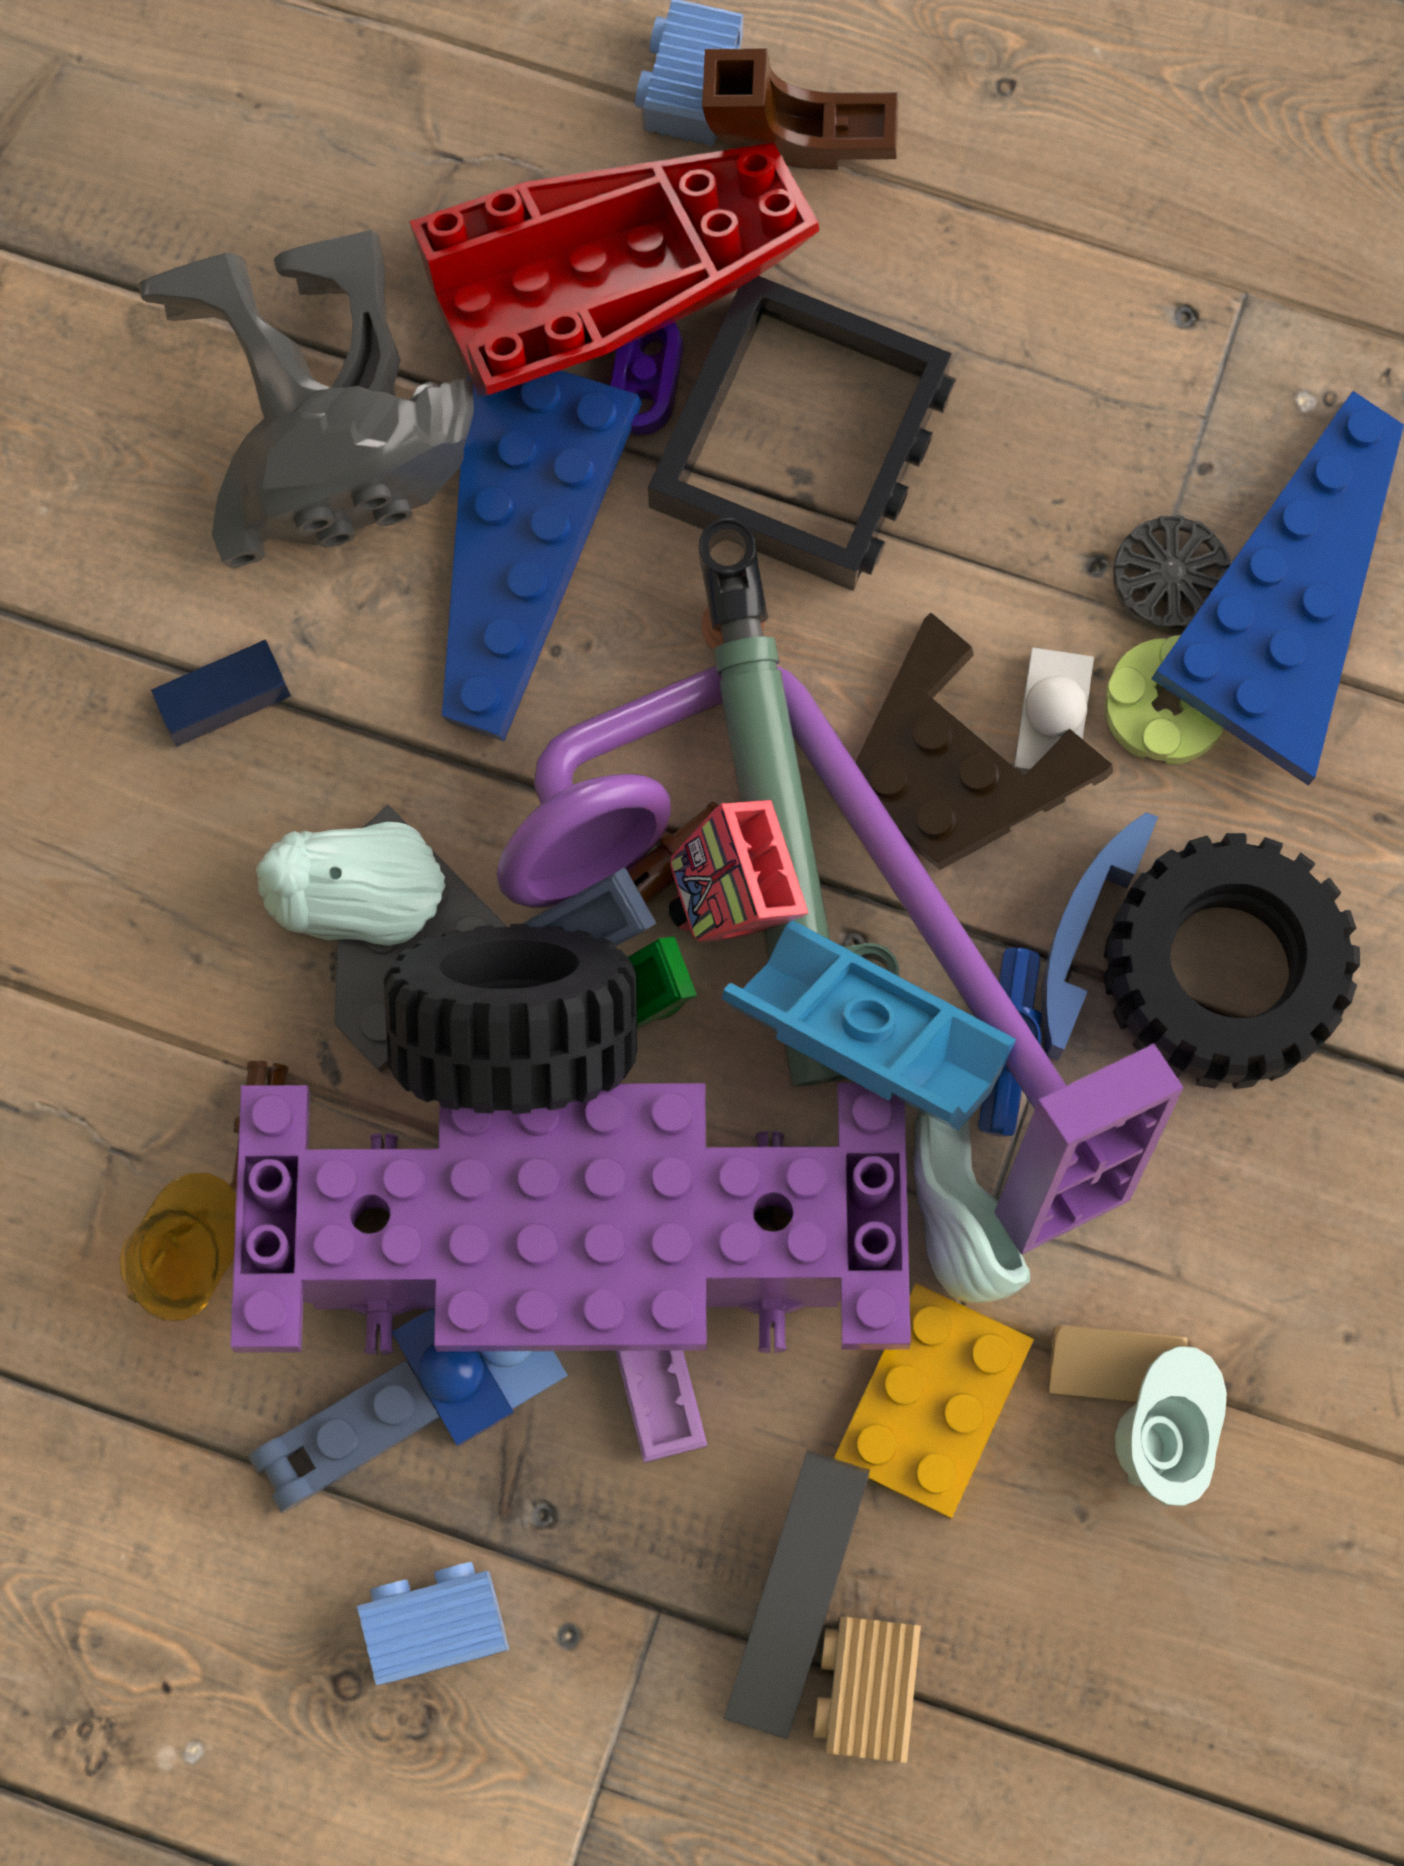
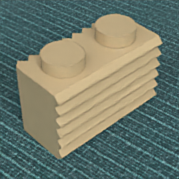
M840 1616L837 1630L825 1629L821 1669L833 1671L830 1698L817 1697L813 1734L815 1738L826 1739L825 1753L907 1763L921 1626Z

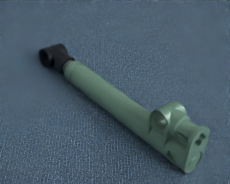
M721 518L711 522L703 530L699 539V558L712 628L721 631L723 644L715 647L713 653L717 674L721 675L722 679L719 682L740 802L772 801L809 912L804 917L793 921L830 940L782 672L777 668L780 661L776 639L764 636L761 623L767 621L768 613L757 559L755 538L752 531L743 522L734 518ZM731 540L739 543L744 548L745 554L738 563L731 566H723L711 558L710 552L717 543ZM789 922L764 930L769 958L785 926ZM864 943L844 947L865 959H874L880 962L887 971L899 976L898 962L888 948L877 943ZM784 1044L792 1087L810 1086L848 1079Z

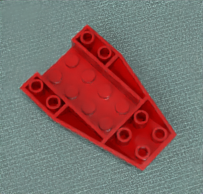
M774 143L526 181L409 221L440 314L478 396L490 395L608 354L712 304L755 279L820 231L816 216Z

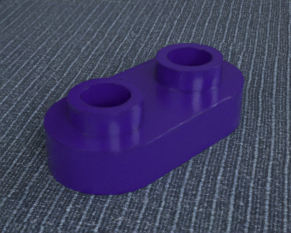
M675 322L618 348L616 351L611 386L635 393L639 396L640 400L649 399L653 401L650 410L645 413H638V415L635 414L631 424L632 430L630 433L652 434L664 427L672 415L683 354V340ZM652 342L663 344L661 351L655 355L649 356L643 353L646 346Z

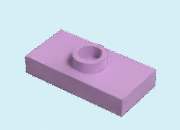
M683 1350L616 1351L644 1463L708 1447Z

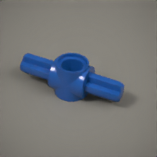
M1007 948L1002 954L999 983L1040 1044L1043 1014L1034 1010L1041 960L1039 953L1026 948ZM1006 1065L990 1095L981 1104L978 1127L981 1132L998 1137H1008L1015 1134L1022 1089Z

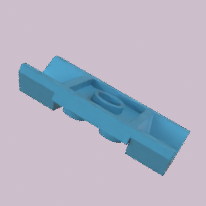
M790 921L785 926L767 964L742 989L730 982L723 989L722 1000L734 1010L777 1032L776 1039L888 1101L896 1095L901 1101L956 1131L963 1127L990 1095L1016 1041L1015 1038L795 921Z

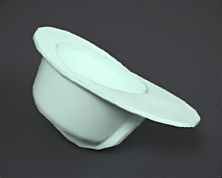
M1177 1346L1161 1353L1148 1367L1140 1387L1137 1403L1130 1407L1119 1420L1115 1433V1452L1121 1467L1128 1474L1129 1483L1138 1487H1144L1150 1496L1165 1505L1185 1506L1199 1499L1210 1485L1215 1467L1216 1451L1225 1417L1227 1392L1222 1373L1214 1360L1198 1348Z

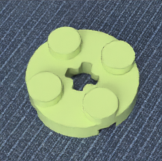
M1174 635L1168 639L1157 638L1149 640L1129 650L1118 661L1106 688L1105 717L1110 731L1125 750L1142 759L1149 757L1157 761H1166L1165 764H1182L1192 761L1206 753L1217 742L1224 729L1183 700L1179 702L1182 712L1177 715H1173L1169 709H1162L1158 712L1152 705L1158 698L1156 689L1162 686L1151 678L1181 635Z

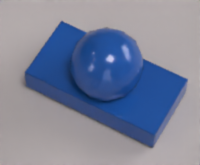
M435 1309L426 1311L392 1331L422 1387L425 1389L458 1447L514 1414L513 1409L478 1351L436 1352L434 1346Z

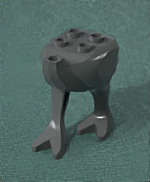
M373 230L296 247L284 251L274 258L277 273L284 277L297 278L299 294H347L349 296L352 316L351 347L341 372L331 388L318 383L311 376L300 347L294 341L268 325L259 313L246 262L241 256L233 253H223L168 270L142 280L139 283L141 299L148 303L164 305L167 320L180 321L216 317L228 321L247 356L264 419L246 435L233 455L217 496L212 537L221 560L227 567L235 569L265 558L264 541L267 539L293 541L311 545L319 544L321 547H334L351 541L355 537V530L376 523L379 526H389L405 521L411 517V509L427 504L459 469L464 459L463 448L474 414L472 381L454 379L451 383L444 382L441 385L428 381L416 388L411 399L395 396L394 384L400 364V357L386 321L384 295L385 266L380 237Z

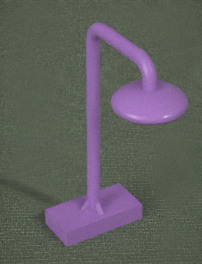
M716 665L571 726L550 740L536 764L534 786L541 805L532 811L513 833L501 854L497 868V880L500 891L510 901L530 908L552 907L624 867L626 870H629L657 844L667 827L671 814L669 793L657 780L639 774H613L588 779L573 785V773L577 767L586 761L722 704L719 682L722 679L721 675L717 674ZM777 666L782 672L793 737L974 1017L1016 1039L1005 1065L1035 1110L994 1213L1018 1251L1022 1255L1129 1202L1184 1087L1155 1044L1069 1085L1065 1084L808 689L790 671Z

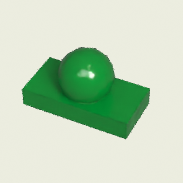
M675 936L659 938L627 957L634 966L636 973L637 1030L654 1020H662L675 1015L685 1002L697 996Z

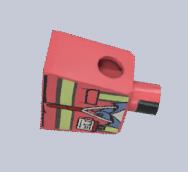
M771 800L720 804L671 856L670 867L679 895L671 900L669 914L676 926L682 930L691 931L692 936L699 942L747 937L799 919L809 913Z

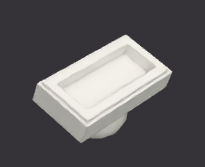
M1032 647L1014 768L1021 774H1027L1069 729L1083 739L1085 718L1088 712L1087 704L1094 662L1093 656Z

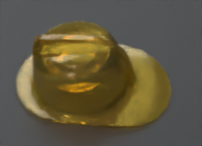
M187 1173L171 1180L157 1195L138 1227L124 1241L119 1264L121 1277L128 1289L126 1297L135 1303H139L147 1313L164 1321H184L200 1313L211 1299L217 1285L234 1259L237 1194L225 1180L210 1173Z

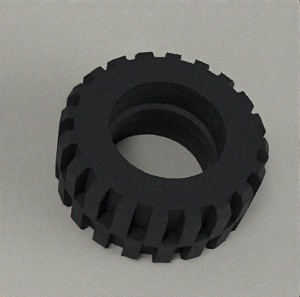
M1226 833L1222 841L1212 843L1208 836L1189 840L1184 850L1176 852L1170 849L1155 860L1152 868L1147 873H1141L1131 886L1113 920V926L1107 937L1104 958L1108 959V969L1104 974L1106 994L1113 995L1116 1002V1007L1112 1013L1120 1029L1129 1027L1135 1035L1136 1039L1132 1045L1140 1051L1155 1044L1177 1078L1182 1073L1197 1077L1196 1085L1214 1089L1220 1082L1232 1083L1234 1089L1253 1087L1259 1080L1265 1078L1273 1081L1288 1074L1299 1063H1304L1333 1034L1343 1020L1341 1016L1344 1010L1352 1003L1357 987L1352 978L1353 973L1360 967V947L1351 945L1350 935L1356 930L1351 910L1339 911L1335 900L1341 892L1331 878L1320 883L1310 873L1316 865L1315 862L1301 852L1294 861L1280 854L1283 846L1281 842L1264 837L1259 846L1247 844L1246 833ZM1217 907L1237 909L1258 918L1274 932L1282 944L1287 957L1289 978L1283 994L1271 1008L1254 1017H1226L1203 1008L1184 991L1173 971L1170 953L1178 928L1194 913Z
M510 924V927L477 926L474 930L464 932L454 930L442 933V936L437 939L426 938L416 942L413 949L406 948L398 954L385 974L384 998L388 1068L392 1071L394 1078L407 1092L412 1091L416 1098L427 1103L435 1100L444 1108L459 1110L461 1107L474 1109L475 1113L493 1114L494 1111H512V1114L531 1113V1109L547 1108L549 1111L566 1108L570 1102L579 1101L584 1103L595 1099L601 1090L611 1091L619 1085L622 1079L626 1078L636 1062L637 1013L636 973L634 966L621 948L617 949L613 942L605 938L595 939L592 933L581 930L574 932L565 931L563 927L545 925L543 928L529 927L528 924Z

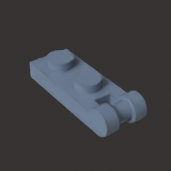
M405 1360L282 1436L262 1445L248 1455L258 1474L266 1473L276 1491L271 1497L280 1513H284L441 1419L409 1362ZM305 1449L316 1469L299 1478L288 1458Z

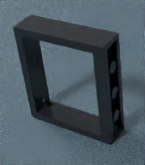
M761 276L756 277L738 288L648 485L649 508L703 530L711 522L721 518L739 520L752 531L757 552L854 591L861 573L864 572L871 575L875 565H878L885 541L878 539L877 536L885 518L896 521L902 510L909 486L901 484L909 463L920 467L927 453L933 432L926 430L925 427L932 411L935 410L943 413L948 405L950 394L957 380L948 375L952 353ZM763 314L921 377L846 548L687 484Z

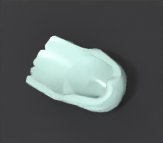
M919 1111L914 1123V1180L917 1200L924 1220L927 1256L935 1278L950 1296L963 1302L985 1303L1010 1297L1030 1282V1269L1027 1267L1023 1255L1020 1254L994 1213L998 1201L976 1181L971 1162L969 1120L959 1131H956Z

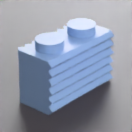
M671 0L667 18L656 17L649 48L651 53L657 54L655 65L653 66V72L644 70L641 72L635 97V107L643 108L644 129L649 133L657 132L660 135L668 134L672 138L680 137L685 141L692 140L695 143L703 142L708 146L715 145L717 136L707 125L702 109L705 49H740L743 38V14L682 0Z
M468 1562L435 1571L434 1575L437 1584L411 1591L409 1581L406 1579L370 1589L372 1602L359 1605L357 1609L376 1685L388 1684L510 1650L491 1573L484 1571L475 1574L473 1562Z

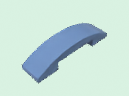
M1147 812L1119 832L1097 855L1075 888L1057 926L1047 957L1041 991L1042 1037L1045 1053L1052 1059L1058 1061L1062 1055L1088 992L1064 980L1104 881L1107 880L1128 889L1158 819L1155 815Z

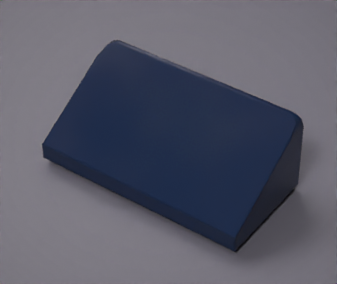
M266 639L151 689L167 730L176 747L291 697Z

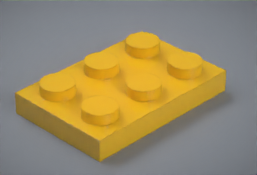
M915 1283L909 1296L910 1348L884 1349L834 1459L870 1470L868 1480L952 1519L1034 1339Z

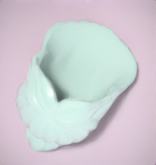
M383 822L364 828L336 829L314 833L309 831H301L300 833L292 831L284 835L279 842L274 843L269 848L256 868L258 892L264 899V908L268 914L288 931L305 933L326 941L354 939L385 946L404 943L421 931L427 920L435 916L437 905L441 902L442 893L446 887L444 883L445 876L441 873L439 863L435 861L432 848L426 844L416 829L400 822Z

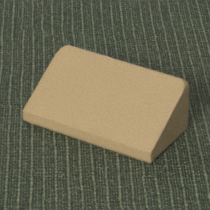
M1056 1325L1053 1328L1048 1394L1137 1403L1140 1387L1148 1367L1161 1353L1177 1346L1187 1347L1188 1338Z

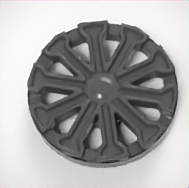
M1181 515L1159 516V518L1137 525L1122 542L1113 566L1115 592L1124 609L1141 624L1165 632L1184 631L1205 602L1194 587L1212 592L1229 568L1230 557L1223 543L1202 522L1192 521ZM1160 530L1164 532L1165 550L1151 533ZM1178 531L1191 534V537L1181 550L1178 547ZM1135 543L1141 544L1150 557L1134 553L1131 549ZM1203 543L1212 551L1211 553L1191 558ZM1130 567L1146 573L1129 578L1125 576L1124 569ZM1217 567L1219 568L1220 576L1216 578L1199 571ZM1148 588L1150 593L1144 601L1135 602L1131 596L1133 592ZM1183 598L1194 611V614L1187 618L1181 613L1180 600ZM1160 600L1167 601V614L1164 618L1155 615L1154 608Z

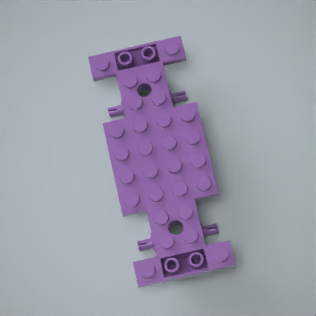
M856 1082L838 1083V1147H783L784 1134L777 1131H772V1147H768V1131L756 1134L757 1147H706L705 1083L619 1084L609 1092L601 1090L597 1098L584 1103L574 1101L568 1103L566 1108L550 1111L547 1108L531 1109V1113L512 1114V1111H494L493 1114L475 1113L474 1109L461 1107L459 1110L441 1107L440 1105L439 1149H397L398 1136L391 1133H385V1149H383L381 1133L370 1136L371 1149H308L310 1091L307 1085L241 1086L231 1349L234 1353L302 1352L303 1302L313 1304L315 1309H349L366 1316V1348L364 1352L371 1355H378L379 1329L381 1354L388 1355L393 1353V1316L412 1309H435L434 1346L436 1352L707 1350L706 1305L707 1308L739 1307L759 1314L758 1351L770 1353V1328L773 1327L774 1353H781L787 1350L785 1346V1314L803 1307H837L838 1301H841L842 1350L909 1349L911 1342L905 1102L901 1101L896 1095L888 1101ZM766 1206H778L789 1214L791 1222L786 1228L771 1232L758 1226L754 1216L760 1209ZM382 1208L388 1211L390 1219L387 1225L379 1232L367 1234L355 1228L358 1217L365 1210Z

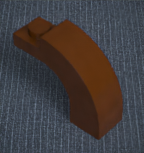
M767 48L705 49L702 109L709 128L729 146L736 149L774 143L787 166L806 169L838 170V160L897 159L899 111L897 92L831 93L807 90L783 81L773 72Z

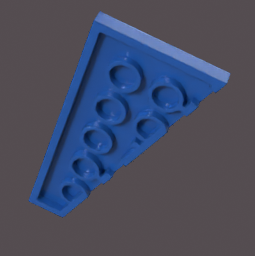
M562 370L490 395L478 396L472 383L474 414L463 448L464 459L460 467L442 716L448 723L503 742L511 727L630 435L635 414L638 415L642 405L639 396L635 393Z
M1354 391L1351 392L1151 678L1308 786L1316 777L1404 424Z

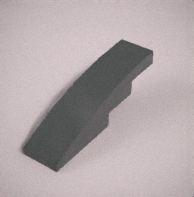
M809 1450L806 1451L724 1719L788 1739L870 1470Z

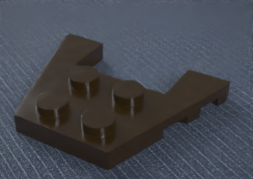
M930 612L922 622L855 763L906 841L937 869L941 870L1011 832L1010 827L1039 811L1047 812L1066 802L1065 797L1090 783L1095 786L1106 780L1113 773L1112 763L1071 729L1025 775L1021 774L933 699L974 654L970 644Z

